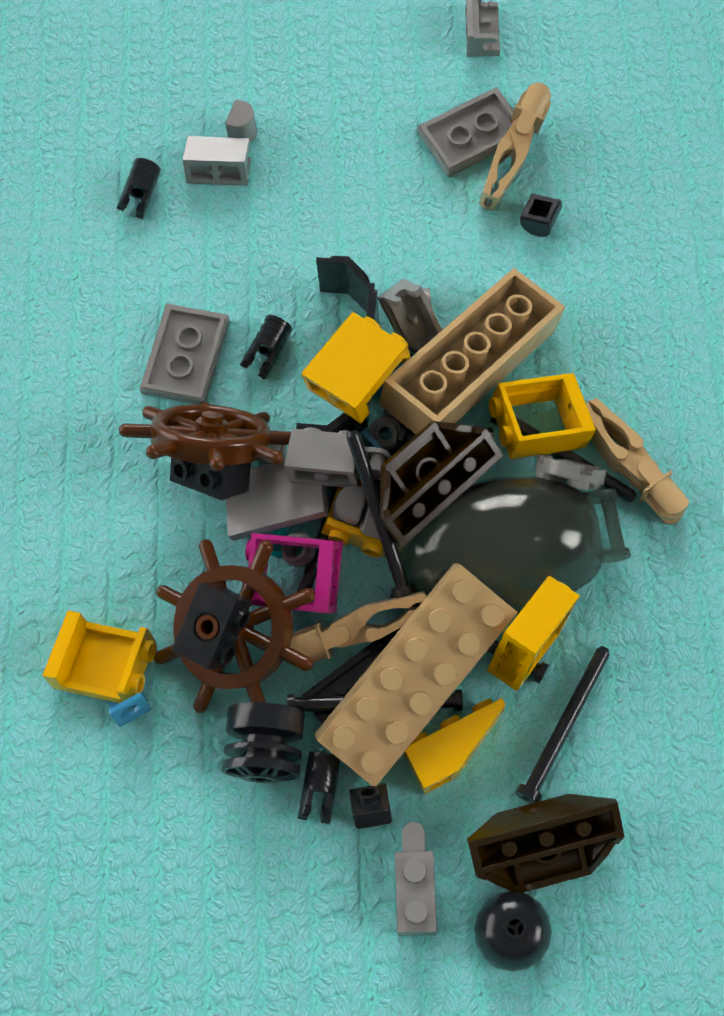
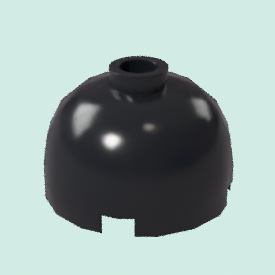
M508 891L498 893L484 903L477 914L474 932L476 945L488 962L498 969L520 971L530 968L543 958L550 946L552 929L549 916L541 903L528 894ZM515 921H518L515 926L508 924L509 922L513 924ZM522 925V928L520 929L521 934L519 935L518 928ZM508 929L513 930L514 935H512V934L508 931Z

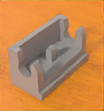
M466 0L467 57L500 56L498 2Z
M187 136L183 155L186 183L248 186L251 157H248L249 138Z
M402 279L377 297L394 332L407 341L410 351L417 353L442 331L422 286Z

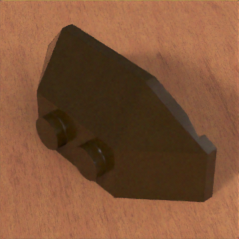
M431 421L381 465L380 519L400 547L405 546L504 456L487 428Z
M565 794L498 812L469 836L467 842L476 877L488 880L509 891L524 893L591 875L609 855L615 844H619L625 835L616 799Z

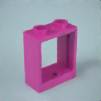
M251 533V540H248L245 549V557L249 561L248 567L251 566L258 546L263 540H268L272 544L319 548L315 599L294 610L319 613L337 612L343 541ZM268 562L263 572L266 575L268 570ZM255 591L251 605H267L262 596Z

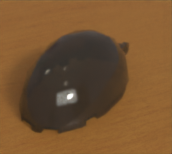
M497 476L473 483L405 546L400 547L397 544L409 582H415L416 592L425 591L428 595L451 566L456 563L462 565L516 610L517 614L521 612L548 576L566 584L576 593L579 588L594 579L601 568V564L622 561L631 557L629 548L625 547L615 503V500L618 498L615 489L582 492L575 487L569 486L568 483L546 480L536 476ZM595 504L602 505L611 549L603 550Z

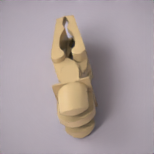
M537 82L532 84L523 92L511 116L510 122H512V125L504 137L500 139L479 201V205L487 210H495L514 181L528 154L533 133L538 134L549 111L551 93L544 83ZM511 156V169L499 180L498 189L491 196L493 185L497 182L498 165ZM489 198V199H491L492 201H491V202L488 204V206L486 207V205H487V199Z
M596 398L588 401L586 405L596 428L591 441L606 464L613 472H620L630 481L634 488L642 493L639 500L640 504L645 501L664 523L671 525L677 523L683 517L689 500L671 480L672 471L670 470L664 475L659 470L657 463L651 459L643 447V439L600 400Z
M420 591L405 597L389 598L368 603L335 620L327 628H323L320 620L316 624L294 632L290 648L309 656L313 663L327 657L330 659L333 655L331 649L333 647L344 648L350 645L373 642L401 628L418 608L411 606L415 603L423 602L428 595L425 591ZM392 608H408L400 617L382 625L367 623L373 614Z

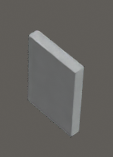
M496 87L417 126V133L447 176L450 177L495 154L500 139L504 137L512 125L510 119L514 110Z
M166 303L140 386L141 393L192 404L206 402L229 325V315Z
M285 459L279 465L269 463L251 468L249 491L226 499L228 537L235 541L251 537V533H266L329 516L326 486L290 482L284 468Z

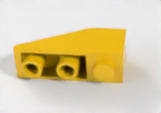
M491 698L476 704L472 708L473 713L462 719H460L459 715L450 717L439 725L440 730L429 736L426 732L419 733L404 752V757L424 795L458 777L503 714L505 702L502 698L495 702H492Z

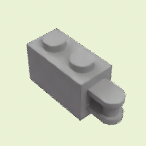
M312 427L305 428L304 430L292 429L284 468L290 482L344 488L351 485L359 486L360 478L346 439L347 432L350 431L343 430L338 433L324 432ZM365 447L375 480H381V465L389 459L390 454L382 448Z
M410 822L402 830L403 852H395L398 936L436 935L433 851L425 850V831L422 825L417 822Z

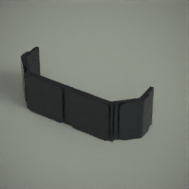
M349 256L317 257L316 264L320 292L349 294L367 313L366 316L379 323L378 289H375V283H370L366 273ZM371 399L367 402V407H368L369 413H370ZM343 413L328 425L297 423L296 429L304 430L305 428L312 427L324 432L335 433L343 430H357L361 434V431L368 428L369 415L362 424Z

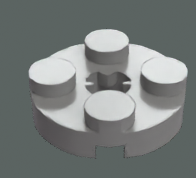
M538 454L535 465L537 469L536 477L556 481V479L567 481L569 479V486L589 490V488L599 490L600 485L604 484L607 473L606 470H599L598 467L564 458L557 461L553 459V456Z

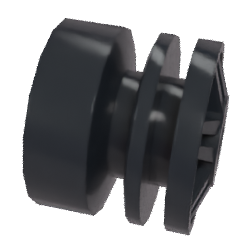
M262 702L238 703L229 706L226 733L242 741L224 746L225 755L232 758L223 761L222 772L232 777L256 783H277L279 781H290L300 778L301 767L293 762L302 759V752L295 747L286 745V743L297 742L303 739L304 711L287 705Z

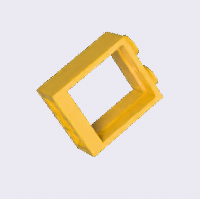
M574 373L498 383L492 397L489 399L490 415L497 421L500 443L503 447H506L510 459L586 448L596 431ZM554 400L565 430L522 436L512 406Z
M548 576L504 632L487 671L518 691L560 635L580 595L572 591L566 584Z

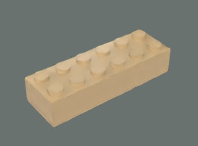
M513 268L384 381L379 405L416 435L431 421L455 424L556 331L565 306Z
M454 563L314 733L316 740L370 785L376 787L518 612L462 565Z

